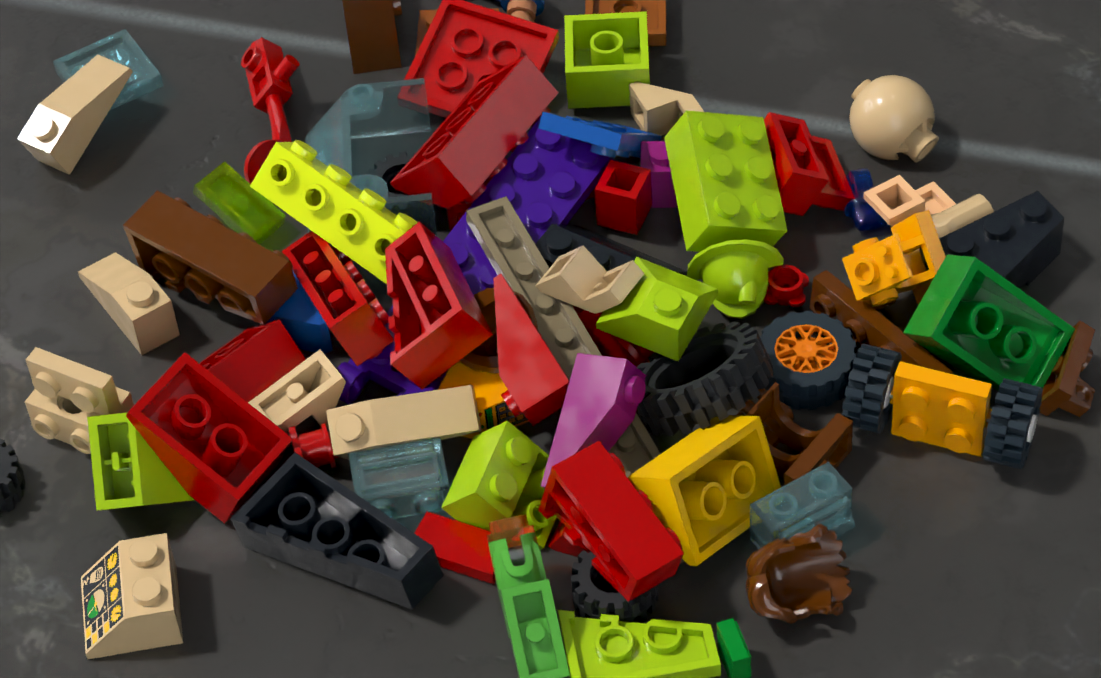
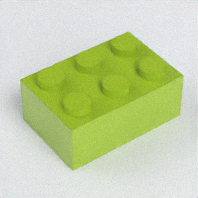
M686 110L664 137L686 251L700 252L714 244L728 240L744 239L765 242L773 247L788 230L764 118Z

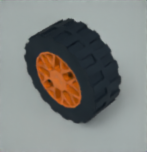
M804 311L803 313L791 312L787 313V316L777 317L772 320V324L766 325L762 330V336L760 337L774 367L772 369L774 372L773 377L768 379L769 384L764 389L768 391L775 382L778 383L779 400L790 406L791 409L800 410L802 408L809 411L817 410L818 407L825 406L826 408L833 405V402L838 399L841 400L846 396L844 395L845 389L849 384L848 377L850 371L853 370V361L857 352L856 341L852 339L853 334L838 319L834 320L828 314L813 313V311Z

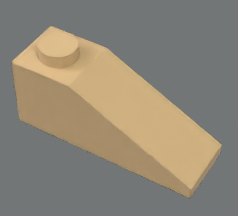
M97 54L38 104L17 138L18 141L38 161L70 175L133 71L127 66Z
M115 252L78 271L79 278L141 355L180 335L171 299L149 273Z
M473 385L372 399L326 410L334 456L351 461L482 431Z

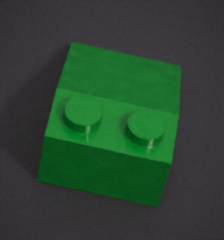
M946 255L903 334L936 357L979 381L992 384V388L999 391V386L1004 378L1039 386L1043 389L1075 328L976 257Z

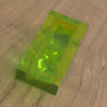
M224 161L194 185L193 193L222 218L232 230L238 234L240 232L247 233L260 245L284 225L286 215L267 198L251 188V184Z

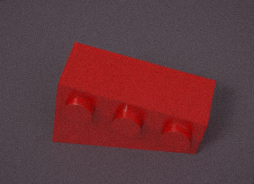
M419 221L385 248L387 294L393 299V315L388 317L389 330L394 333L395 351L390 352V364L419 388L424 389L493 334L450 247Z

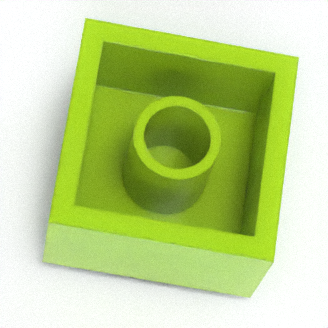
M647 11L564 15L565 76L568 109L630 106L629 84L641 82L650 85Z

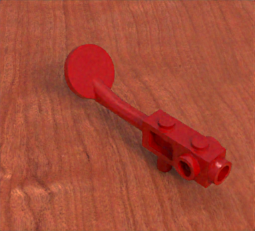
M261 37L254 41L245 51L241 66L246 71L253 106L267 113L271 124L272 140H265L255 145L248 153L244 164V176L247 185L256 195L265 198L251 188L250 185L275 143L292 142L283 105L293 94L289 78L300 66V63L291 55H286L284 58L280 46Z

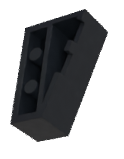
M1036 191L939 239L945 256L976 257L1020 289L1024 284L1028 286L1060 254L1064 217L1039 191Z

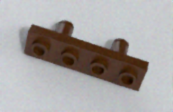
M828 270L813 277L810 310L817 314H828L830 318L841 321L846 329L849 328L853 334L852 339L856 341L857 349L861 348L862 344L900 352L902 355L901 362L953 374L950 369L942 364L944 360L936 357L903 334L902 330L879 313L885 307L894 304L896 300L883 305L873 306L871 300L857 301L854 292Z

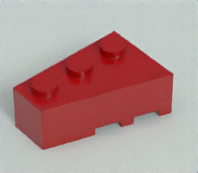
M597 441L552 466L538 511L546 519L555 515L569 529L564 532L565 538L573 546L582 542L596 556L591 560L592 566L628 602L676 574L684 555L678 536L672 529L663 526L654 514V509L648 496L643 491L635 489L626 477L622 462L614 453H608L602 443Z

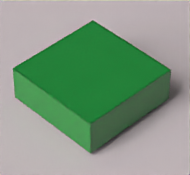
M731 618L717 622V651L728 678H751V655L737 621Z

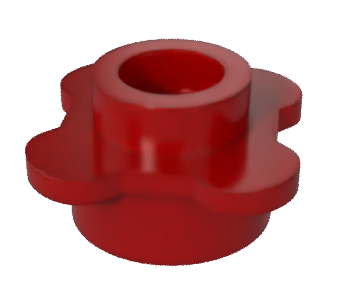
M780 265L768 272V289L764 302L769 305L778 303L792 307L802 306L806 302V296L803 292L804 287L809 285V277L792 265Z

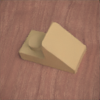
M319 349L248 403L286 433L289 432V427H296L311 415L320 427L324 423L328 427L326 410L336 408L346 381L321 349Z

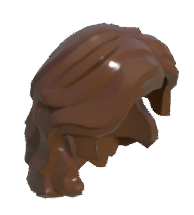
M818 524L806 533H797L790 539L785 537L782 539L777 538L759 550L754 551L746 563L747 580L745 588L751 609L759 616L778 619L790 624L797 622L798 619L808 618L812 614L841 615L844 610L843 603L841 602L851 595L853 588L848 586L851 581L846 577V575L850 574L849 567L838 565L846 559V553L841 550L843 541L836 539L837 533L833 530H828L822 524Z

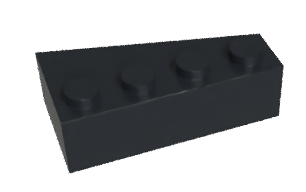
M294 453L231 518L245 548L409 609H413L444 576L434 547L297 453Z

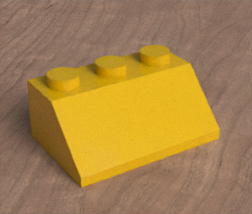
M729 415V417L722 421L717 416L710 420V426L703 429L699 427L628 476L635 489L643 491L652 503L654 514L663 526L672 529L676 533L684 552L682 559L689 566H698L785 502L760 416Z

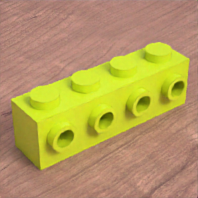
M300 140L276 142L250 187L387 284L385 248L418 222L403 213L396 215L384 207L387 203L386 200L376 192L364 188L363 191L350 183L352 176L348 172L333 164L326 166L315 158L318 153L308 144Z

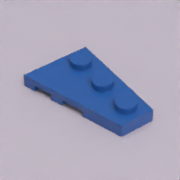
M542 112L539 129L591 143V152L609 157L617 155L629 158L630 155L641 158L642 141H661L662 138L661 135L626 125L597 120L589 121L572 116L562 117L548 112Z

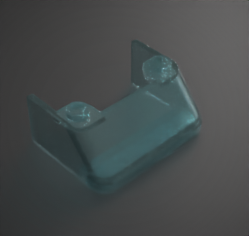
M424 78L357 84L350 87L308 132L305 143L317 151L318 154L315 158L326 166H329V164L336 165L352 176L351 139L431 132ZM372 174L352 176L350 183L362 191L364 188L376 192L386 200L387 203L384 207L396 215L403 213L417 222L420 221L437 236L432 193L389 197L387 184L381 177Z

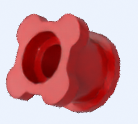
M325 423L321 424V429L299 435H297L295 426L288 428L289 434L293 438L291 443L294 453H297L316 467L330 464L331 468H336L335 458L339 457L333 454L330 431H327Z

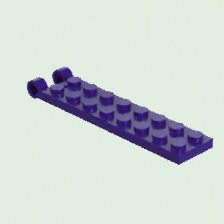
M541 117L528 132V140L524 144L517 146L507 159V165L491 179L486 186V190L469 207V209L507 196L535 244L551 224H568L598 184L609 161L614 160V157L591 152V143L539 129ZM465 212L443 242L450 247L474 295L486 288H494L493 278L498 275L467 224ZM393 305L387 312L389 317L393 315ZM388 323L385 325V327L394 339V333L391 330H389ZM393 341L377 357L368 359L359 366H356L353 360L350 359L348 363L343 362L336 368L346 381L339 400L347 404L353 403L369 379L398 394L397 396L438 390L448 370L424 389L419 388L401 372H394L392 370L390 352L395 351V341Z

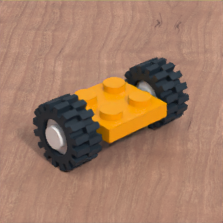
M862 344L861 348H859L857 357L853 361V370L850 371L848 377L849 384L845 389L844 395H846L842 407L844 409L842 415L853 421V427L881 434L888 422L889 412L891 413L892 411L891 434L904 437L914 442L920 441L948 448L957 453H967L979 457L983 453V459L986 461L1017 469L1024 467L1025 460H1027L1029 448H1031L1037 419L1040 413L1042 387L1004 378L999 386L995 405L991 409L992 384L901 362L902 355L900 352Z

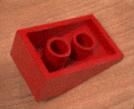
M186 352L178 358L126 414L128 420L188 495L224 524L280 463L293 440L291 436Z

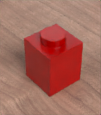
M614 160L609 161L595 187L597 225L638 235L652 207L651 169Z

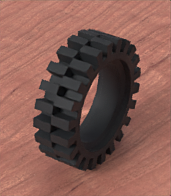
M731 322L727 327L725 323L716 324L712 331H709L708 326L698 329L697 336L692 337L679 361L656 352L648 357L650 363H641L637 367L646 375V390L636 412L648 432L652 431L654 435L658 436L663 432L666 436H674L679 429L682 434L692 432L696 424H699L700 428L703 429L710 426V419L718 416L719 420L722 421L729 417L728 410L733 408L739 411L746 406L744 399L754 400L760 395L758 389L766 388L769 384L768 379L772 378L774 374L772 370L774 368L755 327H751L748 323L740 325L739 322Z

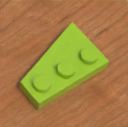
M557 610L570 678H710L721 676V663L711 624L651 619L645 624L620 621L619 615L601 614L600 619L575 617V611Z

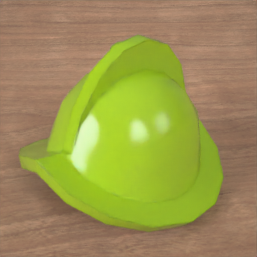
M748 239L728 240L711 245L697 253L688 264L687 277L703 280V283L718 288V295L713 302L715 308L729 318L743 319L754 314L764 301L768 289V268L783 265L784 258L778 249L765 242Z

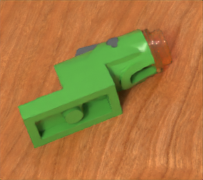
M526 514L489 522L491 534L486 535L518 677L562 678L570 676L550 581L546 579L534 525L529 526Z

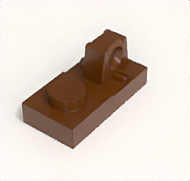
M1081 320L1073 326L1075 331L1043 387L1042 402L1039 409L1040 413L1045 416L1050 415L1057 408H1061L1080 417L1091 407L1095 389L1081 379L1079 374L1087 367L1093 356V350L1090 349L1095 329Z

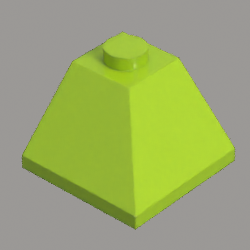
M636 257L634 262L644 272V275L621 304L603 311L596 323V329L679 361L718 295V288Z

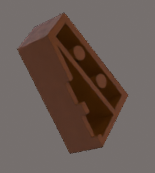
M342 0L353 74L402 68L394 17L402 15L400 0Z

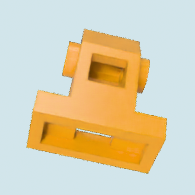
M929 210L914 213L891 227L893 235L881 241L877 237L870 238L853 245L854 253L842 258L857 301L871 300L873 306H879L899 298L898 293L913 290L919 305L946 257ZM919 248H922L924 257L929 268L928 271H926Z

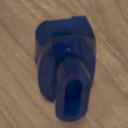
M867 168L850 170L846 178L855 199L845 205V215L853 218L856 230L858 231L886 226L888 223L863 199L864 192L874 188L869 170Z

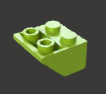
M127 412L87 417L96 511L195 500L188 495L126 417Z
M505 421L473 436L441 508L459 522L512 538L513 542L519 541L518 536L535 532L537 543L541 550L544 548L557 518L554 515L546 519L538 511L545 490L541 487L549 455L509 421Z

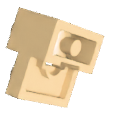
M37 347L26 358L35 389L26 399L25 405L33 429L46 439L55 438L73 445L74 448L84 454H91L87 417L126 413L134 406L131 393L115 387L111 375Z

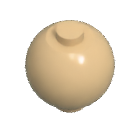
M886 75L878 77L873 81L866 79L854 90L851 96L854 101L850 109V127L855 140L867 153L885 160H898L897 153L902 152L917 163L925 158L936 146L939 137L931 131L935 121L934 107L927 92L917 82L899 75Z

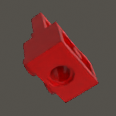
M769 112L764 119L783 211L803 216L812 204L822 208L828 207L848 211L856 199L831 140L811 136L803 119Z

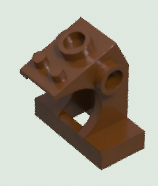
M775 382L768 391L758 389L760 395L756 398L759 401L756 404L752 400L746 401V406L737 415L760 416L777 475L784 479L785 503L800 511L852 451L853 421L837 413L824 428L818 431L804 429L793 422L794 414L786 404L780 402L779 384ZM781 442L800 453L798 455H788L775 447Z

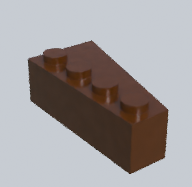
M157 190L123 224L139 268L149 273L156 282L159 278L167 280L165 284L168 289L181 293L185 288H189L199 301L210 304L216 298L226 311L263 325L298 289L292 271V262L285 254L278 250L270 251L257 244L247 233H236L225 227L213 215L208 214L205 216L193 210L181 198L175 197L173 199Z

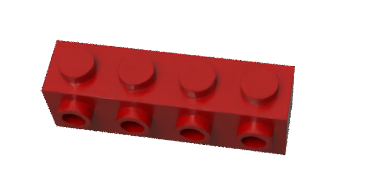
M310 231L281 251L292 262L293 272L331 332L356 366H359L368 359L377 357L387 345L394 341L385 327L389 323V315L348 256L334 246H330L327 241L313 231Z

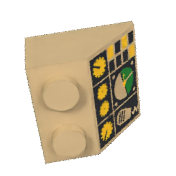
M167 533L121 540L81 576L87 660L183 643L177 569Z

